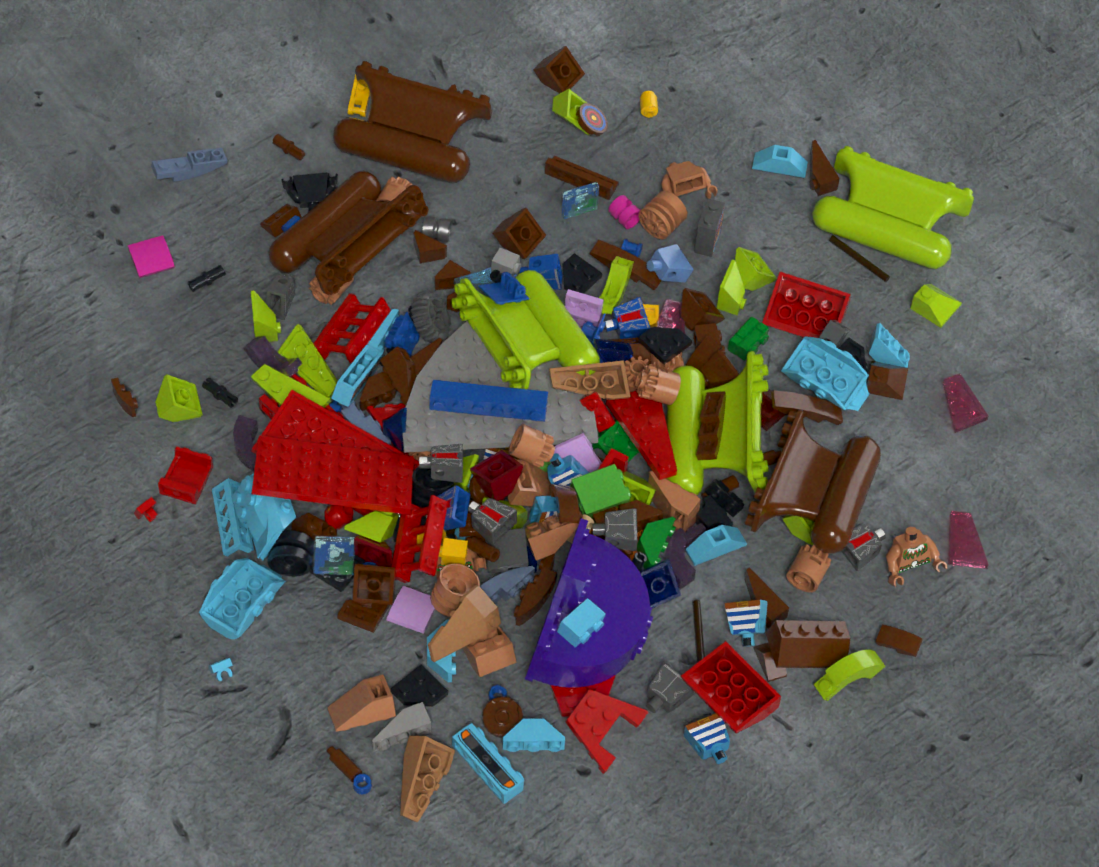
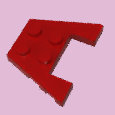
M616 675L601 683L585 687L571 688L550 685L561 717H569L589 689L609 696Z
M589 689L565 722L579 742L583 743L589 752V756L592 760L596 761L599 765V770L604 774L616 757L601 747L599 743L619 716L637 728L648 714V711Z

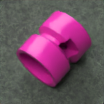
M621 195L610 204L608 212L615 219H618L625 229H631L640 221L638 217L640 209L636 205H632L633 203L625 195Z

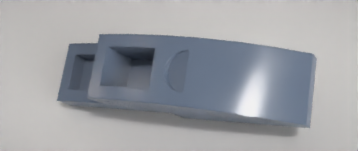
M222 148L190 151L187 153V157L152 161L151 167L156 179L172 178V181L176 182L211 172L225 165L227 158Z
M354 400L349 407L338 403L342 406L341 414L345 420L385 443L391 444L388 435L383 434L379 422L377 420L374 421L371 415L365 417L363 412L356 408Z
M528 566L506 571L486 581L480 588L495 604L500 598L506 602L508 599L516 597L520 589L525 585L527 586L528 582L532 583L535 568Z

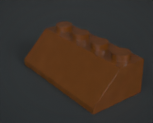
M776 620L765 633L776 668H829L837 661L848 656L851 638L845 621Z

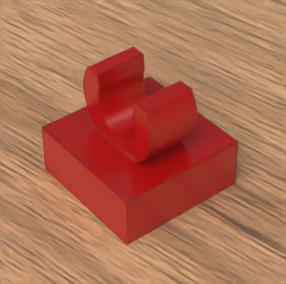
M150 497L136 508L134 515L138 520L143 516L149 522L156 518L158 514L153 509L156 501Z

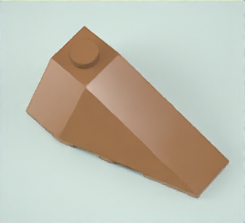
M624 360L549 369L552 388L584 395L597 392L600 398L609 400L630 398ZM584 370H585V374H584V375H580V374L576 373V372L584 371ZM588 370H593L596 372L594 374L589 375Z
M473 586L459 600L461 604L457 610L451 611L447 624L441 626L429 642L428 648L431 661L436 662L491 633L501 624L498 607L480 586Z
M409 736L403 761L401 816L414 822L420 820L430 803L431 795L434 791L438 790L440 780L450 770L455 752L454 749L427 736Z

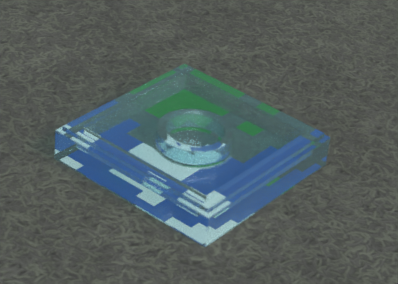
M597 182L563 192L562 216L564 219L597 209L599 185Z
M315 536L313 574L353 575L355 537Z

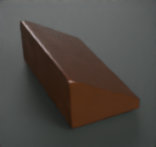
M286 204L261 222L260 225L273 237H277L283 233L281 227L292 217L299 216L301 219L302 216L297 207Z

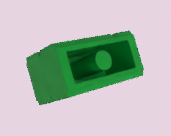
M750 317L729 340L728 351L744 361L747 360L748 352L754 351L756 354L758 347L768 341V326L762 322L760 323L754 317Z

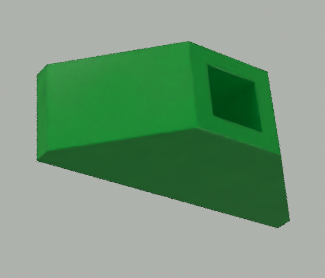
M669 517L647 523L637 543V553L641 552L647 557L643 565L645 572L650 573L653 567L657 568L661 560L658 557L660 551L664 553L669 543L666 541L667 536L671 537L676 528L673 526L676 518Z

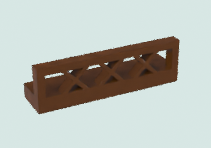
M554 156L552 159L548 157L545 162V174L578 188L596 183L594 194L610 200L619 185L618 181L557 156Z

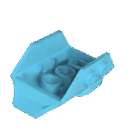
M805 336L781 370L788 378L798 383L801 387L814 391L816 396L821 399H827L844 411L846 409L859 411L870 394L866 382L869 375L849 352L841 351L831 341H825L820 338Z
M254 474L246 476L241 481L240 486L232 496V502L239 521L247 523L255 545L257 558L259 559L260 557L263 561L269 555L272 546L280 534L296 518L290 499L252 494Z
M249 558L235 560L230 566L225 567L219 579H215L212 582L199 613L210 628L226 638L237 639L253 623L255 616L258 617L261 614L266 603H270L273 600L275 593L286 581L282 579L280 574L265 565L255 563Z

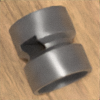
M425 216L422 233L433 239L437 238L440 242L448 243L451 219L440 218L437 221L436 217Z

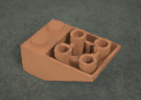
M517 460L523 465V470L513 492L507 496L510 505L533 506L535 497L550 496L549 485L551 483L548 473L526 461Z
M650 471L648 483L656 489L652 502L657 509L663 511L664 519L669 517L676 518L673 524L676 527L675 530L686 536L695 524L701 499L696 494L684 490L677 483H672L667 479L659 480L654 472Z
M579 511V518L584 519L583 515ZM552 515L547 517L544 522L539 524L534 522L527 525L525 535L535 560L555 554L577 530L579 524L559 522L558 516Z
M499 626L488 635L462 648L479 677L517 663L513 644Z
M384 675L362 680L327 707L336 732L346 731L361 725L365 726L372 722L387 720L396 716L393 696Z

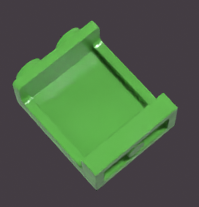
M615 464L571 479L570 486L575 489L579 509L582 514L592 518L595 513L629 502L631 498L630 490L624 486L622 481L624 480L623 474L620 469L617 470Z

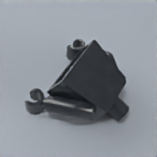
M327 172L294 175L293 180L292 177H289V181L281 180L283 188L286 189L290 198L299 204L300 208H308L309 212L336 189L338 174L335 177H330Z

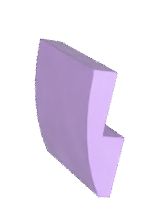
M568 289L565 307L580 328L587 321L596 327L601 320L604 300Z
M584 433L555 446L554 454L558 453L561 458L572 455L589 473L598 470L602 464Z
M403 586L389 611L387 621L424 634L436 610L431 603V595Z

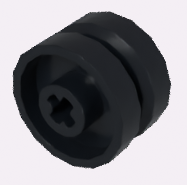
M417 467L412 475L411 501L420 508L428 507L431 495L438 496L454 487L455 482L432 479L431 469Z
M284 530L269 552L268 566L276 573L285 576L296 577L307 574L311 570L312 555L314 553L315 544L313 539L302 532Z

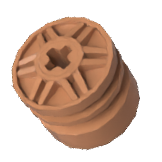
M665 190L660 191L651 202L641 209L638 217L643 228L650 235L661 240L666 239L687 218L688 213L683 202L676 195Z
M461 564L445 566L440 571L437 582L431 592L430 599L433 607L442 615L450 617L451 611H456L461 604L459 601L461 597L473 586H480L478 576L472 569Z

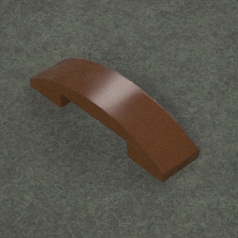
M549 485L551 497H555L558 505L557 516L559 522L579 524V505L575 489L572 486Z

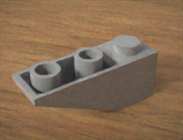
M423 702L404 708L372 740L373 752L387 750L395 744H404L408 742L409 736L428 735L431 732V721Z

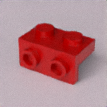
M597 392L584 395L580 399L584 407L589 411H594L599 433L615 424L614 419Z

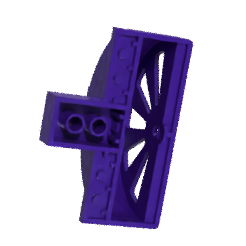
M580 519L525 680L532 682L534 679L553 686L571 688L595 685L618 674L630 660H634L636 653H641L646 642L653 616H650L652 608L650 607L649 594L644 579L634 563L622 551L602 538L589 534V529H586L588 520ZM588 598L606 614L603 619L604 625L598 632L593 631L586 643H580L577 647H574L557 631L561 621Z

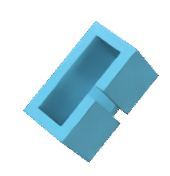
M587 598L561 621L557 632L571 645L577 647L580 643H586L593 631L598 632L603 627V619L606 614Z

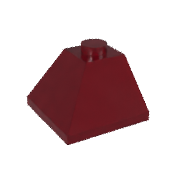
M500 450L470 468V471L484 493L491 499L499 501L513 492L523 470V465L503 450Z
M361 535L355 537V555L365 560V562H374L378 566H392V550L385 541L380 543Z

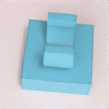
M225 658L208 665L211 673L216 672L218 681H222L221 672L223 671L227 672L228 677H232V671L228 668L233 666L230 658Z

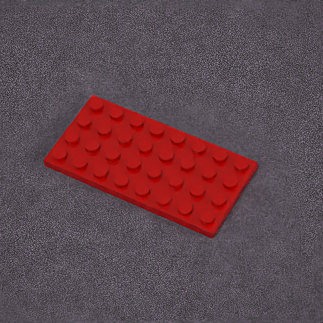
M294 390L290 391L261 434V436L407 455ZM258 440L252 447L251 452L254 454L257 453ZM415 459L413 462V471L417 467H419V461ZM353 508V510L362 514L363 516L376 511Z
M259 435L252 494L410 515L414 456Z

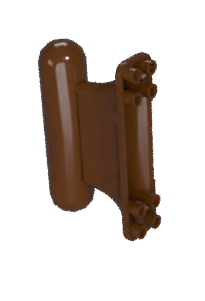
M363 61L361 65H358L355 69L357 81L361 85L368 87L371 95L369 118L367 121L351 117L340 120L334 127L333 141L337 148L348 154L445 182L457 183L463 180L469 172V157L465 151L451 146L449 143L455 132L465 122L471 119H491L490 98L486 95H480L479 98L472 97L473 93L469 90H463L461 94L394 76L388 73V68L379 66L378 70L373 69L372 64L367 61Z
M366 171L354 173L271 244L269 260L280 272L292 273L309 259L315 257L320 261L315 269V275L322 292L327 295L336 294L339 292L340 287L346 282H350L356 272L409 227H413L422 216L428 214L429 209L424 201L423 193L418 186L410 185L392 201L379 202L376 201L381 193V184L378 179Z
M801 409L798 412L790 410L787 421L793 424L785 423L781 432L787 435L788 438L781 436L778 447L783 448L765 490L757 487L754 499L760 500V502L751 501L748 512L755 514V516L748 514L745 525L752 527L751 531L756 533L764 522L776 516L791 515L814 521L811 528V540L817 549L829 554L841 552L850 541L881 460L880 447L869 436L859 435L852 437L846 443L841 454L819 445L809 436L803 423L804 411Z

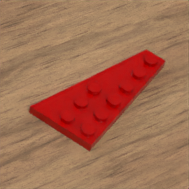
M636 391L630 392V398L607 399L606 405L657 478L661 480L675 476L677 474V466L662 403L639 397Z

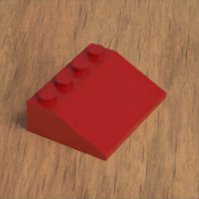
M779 272L762 323L803 338L805 336L819 338L830 320H836L842 324L851 294Z
M726 641L681 675L685 683L736 734L764 720L778 709L780 705L781 695Z

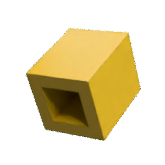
M444 538L443 545H440L439 551L441 565L461 564L465 566L468 541Z

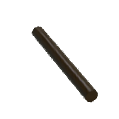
M834 235L831 236L829 239L831 243L883 281L887 282L890 276L840 239Z
M694 600L693 614L698 663L705 657L701 602L700 600Z

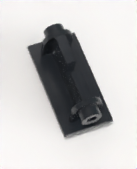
M715 479L704 492L710 495L732 517L736 516L745 506L743 500L734 492L729 495L727 492L730 489L721 480Z

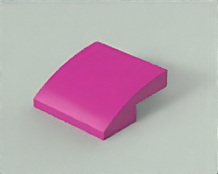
M163 235L127 245L139 278L175 268Z

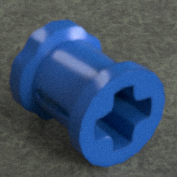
M624 239L621 249L639 258L643 244L632 243L628 239Z

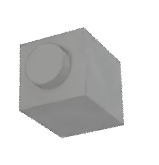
M499 248L492 259L491 272L499 270L501 274L509 272L514 276L521 269L520 255L503 248Z

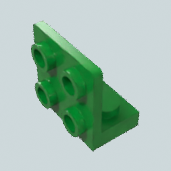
M615 419L613 426L598 433V443L591 444L593 449H601L606 456L612 448L628 456L629 462L639 451L617 419Z

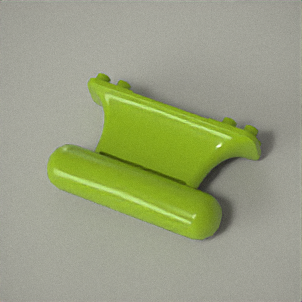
M849 146L840 149L836 155L834 169L837 173L850 179L849 199L846 201L835 196L820 198L812 212L816 227L825 232L929 269L943 267L951 257V243L947 237L931 231V228L940 217L948 213L961 217L968 216L974 201L973 191L969 188H963V190L956 188L952 182H936L876 161V159L870 158L871 156L867 152L859 154L854 152Z
M525 270L515 277L525 287V294L529 297V300L508 302L503 305L496 304L490 297L478 292L467 278L461 279L458 284H455L454 290L457 297L452 298V307L459 309L460 319L462 321L467 320L471 328L475 330L502 370L501 379L503 382H509V388L528 389L531 371L549 361L557 360L562 367L600 363L599 354L544 276L537 271ZM584 370V371H579V372H576V373H578V374H580V375H584V374H585V370ZM588 370L589 375L594 374L596 372L593 370Z
M754 351L748 352L745 367L735 379L724 385L706 390L704 375L695 367L683 365L672 371L678 373L681 378L676 400L672 405H667L666 422L677 466V474L665 479L672 483H677L681 488L690 493L698 495L704 485V469L723 468L743 474L749 480L754 492H756L757 487L761 489L766 488L768 479L763 477V472H768L769 468L767 460L763 461V452L761 450L762 392H766L769 389L768 382L763 380V376H767L769 372L767 364L763 365L762 354H755ZM725 391V414L717 459L698 460L696 453L700 442L698 438L701 427L700 415L706 393Z

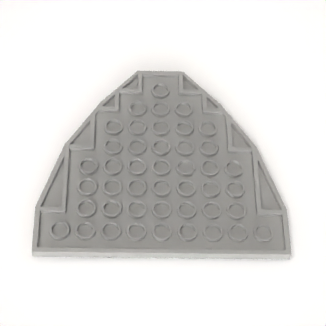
M467 321L438 347L417 375L401 418L404 453L431 451L433 446L463 444V450L506 448L510 446L511 440L521 424L552 436L554 439L552 445H558L582 433L585 434L590 443H598V432L594 411H589L580 402L584 394L552 388L549 369L562 367L557 360L543 363L531 371L528 390L548 392L545 422L430 410V392L433 380L509 387L510 385L509 382L502 381V370Z

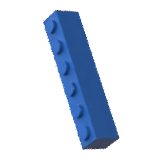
M433 380L430 410L543 422L546 419L547 391Z

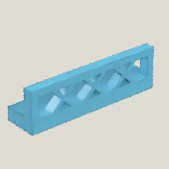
M229 478L212 489L223 555L227 557L237 550L247 553L254 550L252 536L247 523L239 521L232 502V496L241 483ZM224 489L223 497L220 499L219 492ZM227 504V511L223 516V509ZM230 521V527L228 532H226L227 523ZM231 537H233L234 545L229 547Z

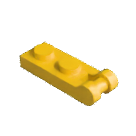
M356 74L348 105V115L360 114V116L366 117L370 91L368 87L361 85L357 81Z

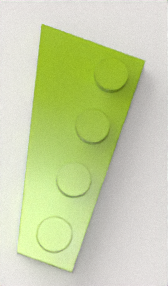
M297 324L276 355L317 392L331 399L338 380L303 327Z
M266 364L261 366L251 376V379L280 406L291 390L296 391L324 408L331 403L330 398Z

